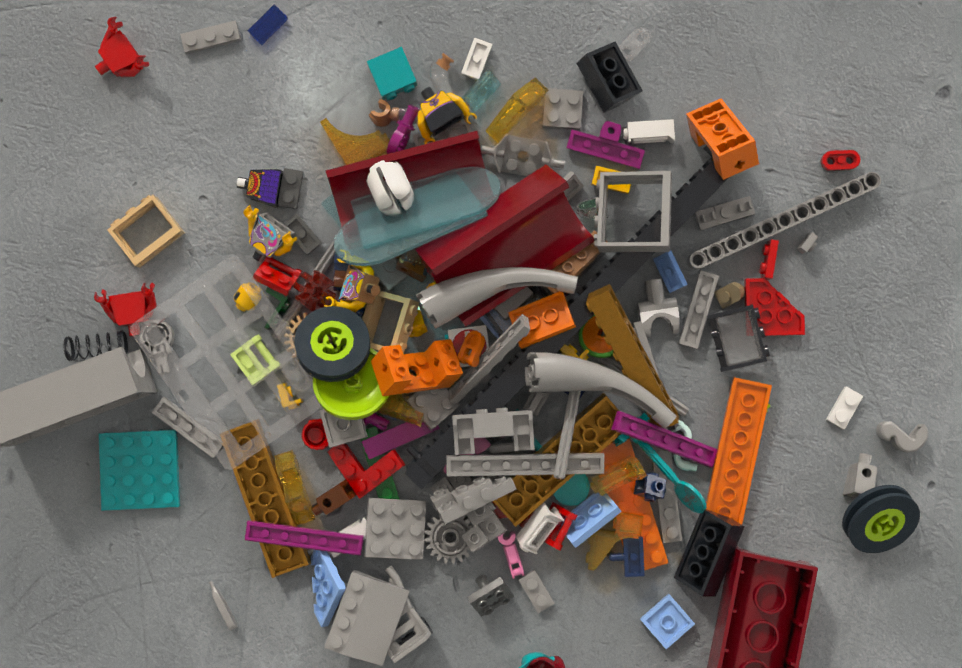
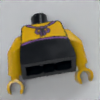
M427 87L421 92L425 101L419 104L421 110L418 112V128L422 137L425 138L424 144H427L428 141L435 142L433 137L462 119L466 123L471 124L468 120L470 115L477 119L476 114L469 112V107L457 95L445 93L443 90L435 94L431 87Z

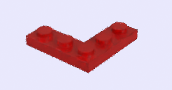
M347 443L332 447L327 451L359 499L366 496L405 466V463L395 449L367 470L360 464Z

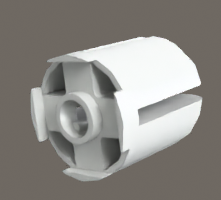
M384 160L375 163L369 169L370 173L366 182L377 207L386 215L397 216L402 214L396 199H399L406 211L412 206L414 201V192L402 166L398 162L385 163Z

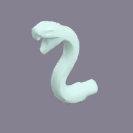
M679 420L678 424L674 425L672 432L682 431L685 437L692 439L690 428ZM673 454L674 462L679 469L684 471L697 470V464L684 461L681 456Z

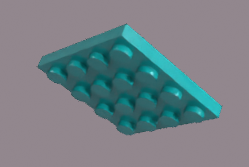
M176 430L99 433L101 511L180 507L178 436Z

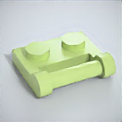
M259 334L230 354L252 385L257 384L281 366V363L274 359L263 344ZM255 345L269 363V367L265 369L251 350L252 346Z

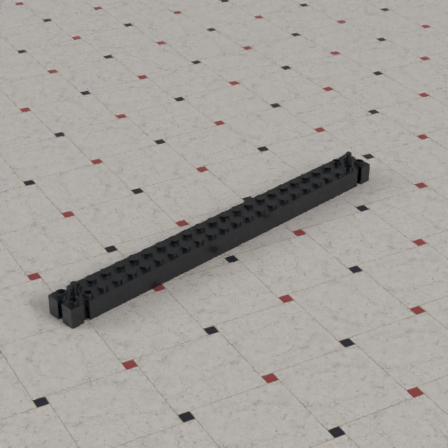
M707 145L703 149L711 158L702 166L704 170L699 169L689 179L691 183L689 185L685 183L675 193L677 195L676 198L672 196L670 237L728 179L723 180L715 170L712 152ZM658 210L648 220L651 224L648 226L645 223L635 234L637 238L635 240L631 238L628 242H661L662 212ZM617 252L609 260L611 264L608 267L604 265L595 274L597 276L595 281L590 279L582 287L584 292L581 295L577 292L568 301L571 304L569 309L576 327L530 345L526 350L524 348L515 355L517 360L513 364L509 361L501 369L504 373L499 378L495 375L488 383L490 387L486 391L482 389L474 397L476 401L472 405L468 403L460 411L462 415L476 414L478 409H488V413L496 412V408H503L526 384L525 367L530 365V359H526L528 353H557L594 315L593 312L588 310L586 305L588 294L609 284L614 293H616L655 252ZM453 419L447 424L449 429L445 433L441 430L433 438L435 443L432 446L427 444L420 453L412 445L406 449L414 459L406 466L408 470L405 474L421 490L445 467L446 455H455Z

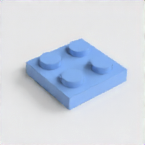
M669 593L640 618L665 649L669 648L695 625Z

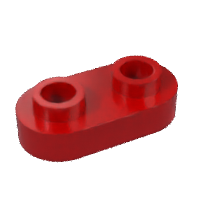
M835 150L823 154L820 162L821 166L827 171H839L856 168L860 164L861 159L860 155L854 150ZM828 158L832 159V165L828 164ZM846 158L851 159V164L846 162Z

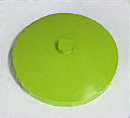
M370 348V354L364 367L349 379L338 382H326L313 377V389L316 399L325 411L340 419L358 420L374 414L385 404L389 396H382L371 360L378 353L377 351Z

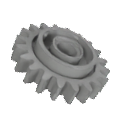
M465 515L447 524L442 521L441 517L438 519L435 516L432 517L435 522L434 524L428 522L427 525L431 530H425V533L430 536L424 538V541L430 542L426 549L433 548L431 556L436 553L438 554L437 561L444 557L445 564L449 558L455 564V558L462 562V555L469 557L467 550L471 551L462 535L474 526L473 524L468 525L470 520L469 518L464 520ZM454 532L456 539L452 542L448 541L445 538L446 533Z

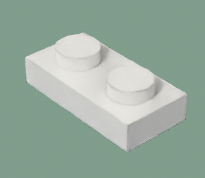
M474 38L461 75L477 81L480 80L492 48L491 43Z
M844 387L826 420L841 429H845L863 396L848 387Z

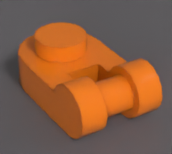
M473 330L466 335L457 356L460 363H468L472 367L478 366L479 356L485 344L483 334Z

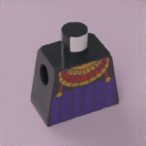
M280 169L250 170L249 178L238 177L237 188L247 190L246 197L251 200L278 208L277 204L283 171Z

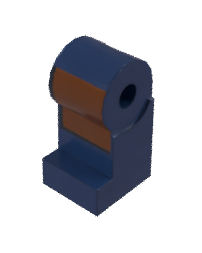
M335 255L333 290L341 291L348 265H351V263H341L337 258L344 260L345 256Z

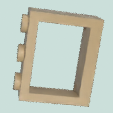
M148 195L146 198H143L139 206L130 208L125 213L126 216L122 219H116L110 224L111 227L107 229L131 262L139 268L185 234L155 195ZM156 206L172 228L137 255L121 235V232Z
M380 291V294L375 296L373 303L366 305L362 318L368 328L370 348L379 351L383 347L372 342L385 300L389 299L403 303L391 346L400 345L404 354L405 349H407L409 335L413 330L415 316L418 313L419 302Z

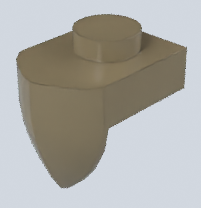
M732 282L716 290L714 294L723 309L741 300L744 297L745 288L738 282Z

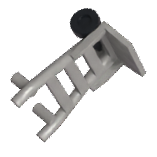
M392 565L385 570L390 576L389 583L404 588L399 575ZM408 597L401 616L407 613L409 620L396 629L387 653L394 663L425 642L433 633L427 621L420 617L414 607H412ZM411 628L414 629L415 632H410L409 634H407L405 637L401 639L400 643H397L395 641L397 638H399L401 635L406 633Z

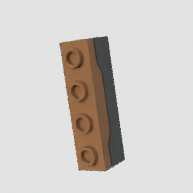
M595 230L591 233L593 235V238L594 234H597ZM594 241L555 267L552 271L576 276L579 280L607 252H599L597 246H594ZM541 286V291L547 296L559 292L556 291L557 288Z

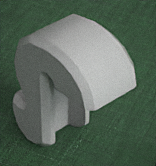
M892 421L880 422L876 428L877 435L881 440H891L896 450L907 453L920 449L928 438V429L925 424H918L909 436Z

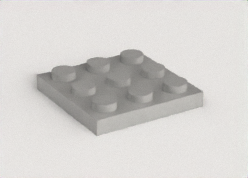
M368 498L364 557L423 560L426 501Z

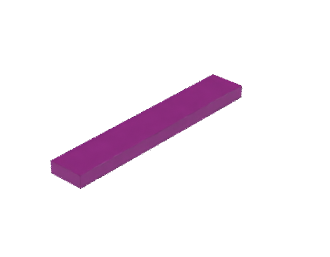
M617 411L611 430L706 467L713 468L717 449L632 415Z
M251 520L247 521L245 541L358 556L362 554L364 535Z

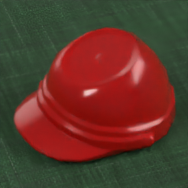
M322 418L309 420L302 430V441L309 449L324 450L329 445Z

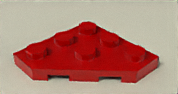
M765 278L744 279L745 306L754 305V308L758 307L761 319H757L759 327L763 326L765 336L805 335V316L778 292ZM745 311L746 336H754L748 311Z

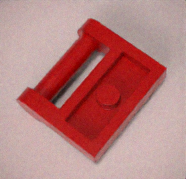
M266 256L252 279L287 296L300 279L303 271L298 268L294 269L274 259V257ZM270 266L275 267V268H277V269H279V270H281V271H283V272H285V273L291 275L292 277H290V276H288V275H286V274H284V273H281V272H279V271H277V270L271 268Z
M552 502L549 510L551 511L553 507H556L565 521L564 523L563 521L559 522L544 542L561 551L565 536L573 520L575 521L578 515Z

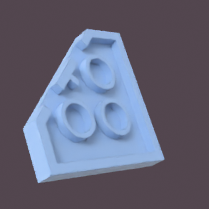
M314 550L311 555V565H315V577H312L313 593H316L317 604H313L314 613L320 626L326 627L329 625L346 587L338 574L337 567L334 566L330 558V554L327 551Z

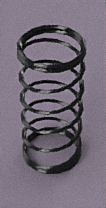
M123 330L117 331L118 347H122L121 337L123 336L124 350L127 354L128 341L126 333ZM107 332L106 340L108 345V351H111L110 334ZM97 333L96 343L98 347V352L96 356L99 355V352L100 354H102L100 350V337ZM76 335L77 356L75 359L73 340L69 336L65 337L63 346L64 354L68 361H75L78 356L85 360L89 354L91 357H95L90 352V339L88 335L85 336L88 350L85 358L79 352L80 342L79 337ZM68 340H69L70 347H71V356H70V354H69V352H68V348H67V342H68Z

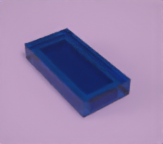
M274 4L247 31L263 45L288 20V17Z

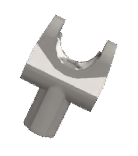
M662 279L645 281L648 301L638 302L637 312L646 337H651L650 329L652 322L656 318L665 319L671 327L672 334L679 333V311L676 297L664 298Z

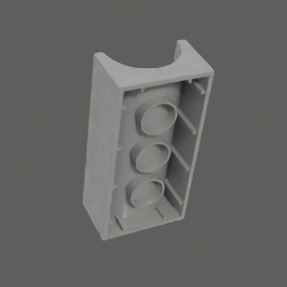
M119 347L0 392V448L16 446L157 393L142 349L126 354L124 348Z

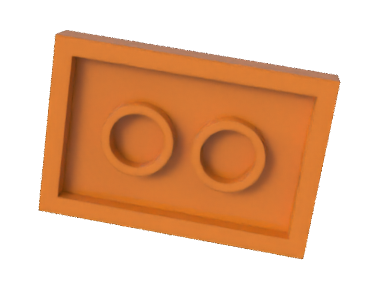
M560 291L508 312L512 324L522 314L529 319L531 330L526 337H523L518 342L521 349L576 327L565 295Z

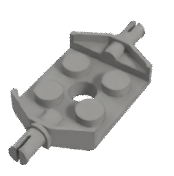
M505 134L494 148L482 145L481 149L482 154L494 157L498 173L506 172L529 176L545 164L551 168L564 169L565 161L556 160L552 157L547 141ZM525 151L529 157L527 160H520L518 153Z

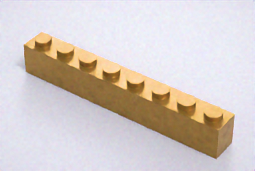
M609 284L589 293L586 301L587 308L590 312L594 313L598 328H602L604 331V339L607 345L612 346L615 360L617 362L620 361L623 375L656 396L677 416L668 427L678 424L679 414L611 285ZM647 412L649 423L662 427Z

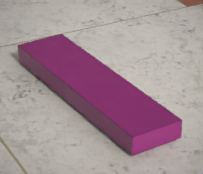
M417 417L361 443L368 459H372L440 428L437 425L430 430Z

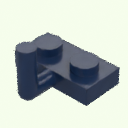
M642 536L623 537V553L607 552V557L610 561H624L625 577L645 576Z

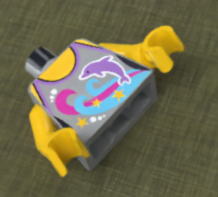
M249 205L243 211V214L248 218L249 244L256 248L252 257L262 262L265 256L271 258L290 252L294 242L297 241V237L292 238L295 232L268 213L257 216L259 209L255 208L252 210L251 205Z

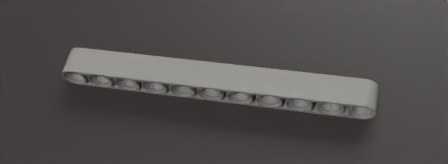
M869 172L692 253L687 258V265L692 270H698L876 189L881 184V178L876 172ZM867 178H870L873 181L872 186H869L867 184ZM850 185L856 189L855 194L850 193ZM832 193L837 194L838 202L832 200ZM815 201L820 202L821 210L815 208ZM798 209L803 210V212H804V217H803V218H800V217L797 215V210H798ZM780 217L786 218V226L781 225ZM763 225L769 226V234L763 232ZM746 232L752 234V242H748L745 239ZM729 240L734 241L736 245L734 250L729 249L727 245ZM711 248L717 249V258L710 255ZM694 256L700 257L701 264L699 266L693 263L692 259Z

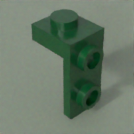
M267 287L265 292L281 301L264 327L267 330H271V328L275 329L279 323L281 313H285L291 305L289 302L291 298Z

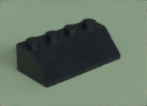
M708 509L700 513L674 578L701 596L716 597L745 526L727 516Z

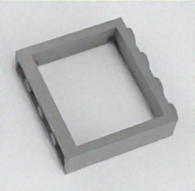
M671 171L600 172V179H597L596 183L597 191H599V197H596V209L599 210L598 216H595V227H598V232L594 234V246H597L599 252H670ZM662 184L661 242H606L608 185Z

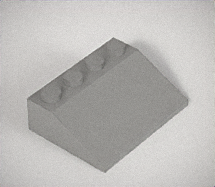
M356 570L352 571L324 648L383 666L410 590Z

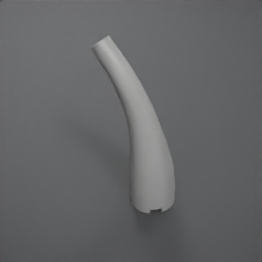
M496 268L444 280L416 294V297L421 302L422 309L429 321L437 329L482 301L506 289L524 286H544L557 288L556 291L574 294L578 277L538 268Z
M530 352L526 357L527 360L530 359L529 367H525L526 386H531L529 392H609L623 397L644 409L664 429L677 417L664 403L630 378L597 363L548 352Z

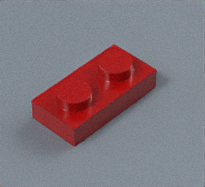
M771 239L763 246L762 254L765 257L764 263L762 262L760 265L759 273L762 274L761 278L766 280L773 279L778 240Z

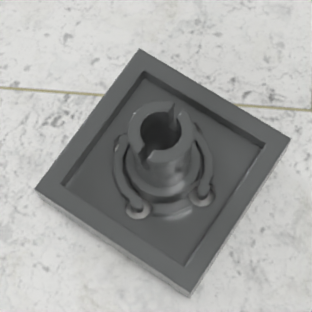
M480 575L475 580L480 589L468 596L467 599L482 617L491 614L500 605L507 604L514 595L501 577L490 583L486 575Z

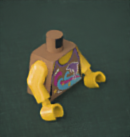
M340 251L345 254V259L337 258V260L341 263H351V265H348L338 299L340 302H337L336 299L330 296L325 299L332 301L330 306L343 307L356 312L365 305H371L375 296L380 294V287L378 286L380 280L379 277L374 275V270L369 262L357 257L352 258L349 252Z

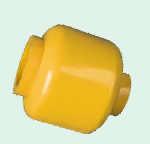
M251 282L242 284L233 297L236 307L243 312L255 310L262 299L261 289Z

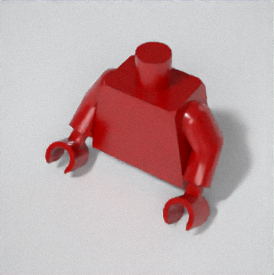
M111 17L107 21L109 27L98 50L103 61L95 65V68L101 76L111 70L117 77H135L143 67L149 66V62H144L143 59L146 56L139 55L127 37L120 30L118 31L117 28H121L123 23H115L117 17Z
M144 283L141 291L108 296L109 299H106L107 292L104 289L101 292L103 297L98 296L97 292L94 295V300L100 303L104 312L113 323L121 327L128 326L129 336L140 335V324L148 323L157 307L155 293L153 292L155 288L154 283L150 284V289Z

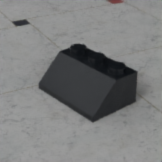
M616 41L587 53L576 63L603 113L620 106L643 91Z

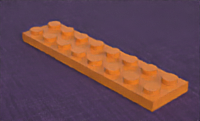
M733 377L708 490L706 509L727 516L742 525L772 385Z
M629 439L619 446L611 442L600 452L604 453V474H600L605 492L622 511L614 518L622 546L623 537L642 536L644 571L667 564L668 559L650 502L645 501L644 497L634 494L636 475H641L631 441Z

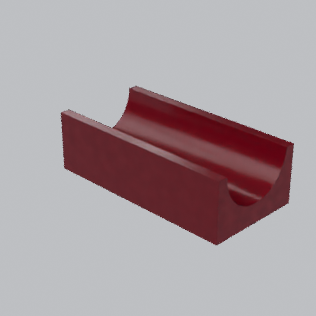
M478 131L325 170L338 211L345 245L349 252L391 241L392 239L395 240L455 224L495 198L486 174ZM383 160L385 163L398 162L402 166L414 192V201L407 211L402 207L399 199H396L402 211V214L397 216L386 215L379 210L366 182L370 173L369 169L375 163Z
M545 164L415 251L432 280L437 284L460 275L496 268L526 267L552 270L595 240L593 235L580 222L565 196L564 191L569 188L567 181ZM527 286L503 290L457 317L467 327Z
M736 547L725 574L707 668H799L818 567L802 560H786Z

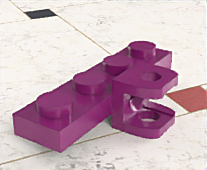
M606 121L603 124L599 137L571 130L566 149L640 169L645 152L643 149L618 143L621 125ZM608 128H612L614 133H608Z

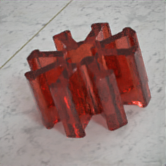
M317 270L313 271V279L307 272L301 274L306 285L294 283V288L297 291H303L298 296L295 295V299L310 311L316 310V304L321 308L327 305L323 299L324 296H330L334 299L336 297V293L328 289L331 286H335L333 280L325 277V274Z

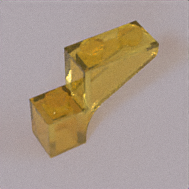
M291 450L275 455L276 471L283 484L285 503L296 524L300 525L316 520L294 451Z
M619 513L613 521V529H616V531L599 529L588 538L590 552H587L586 555L588 570L597 569L617 541L624 538L639 539L642 533L643 516Z

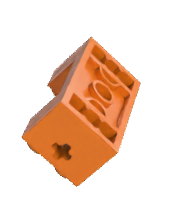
M718 99L686 114L692 139L698 147L705 144L712 152L715 170L723 180L759 164L754 138L722 99Z
M451 339L434 341L425 352L403 354L400 345L383 346L371 360L382 396L449 388L463 374ZM409 369L415 371L416 376L410 374Z

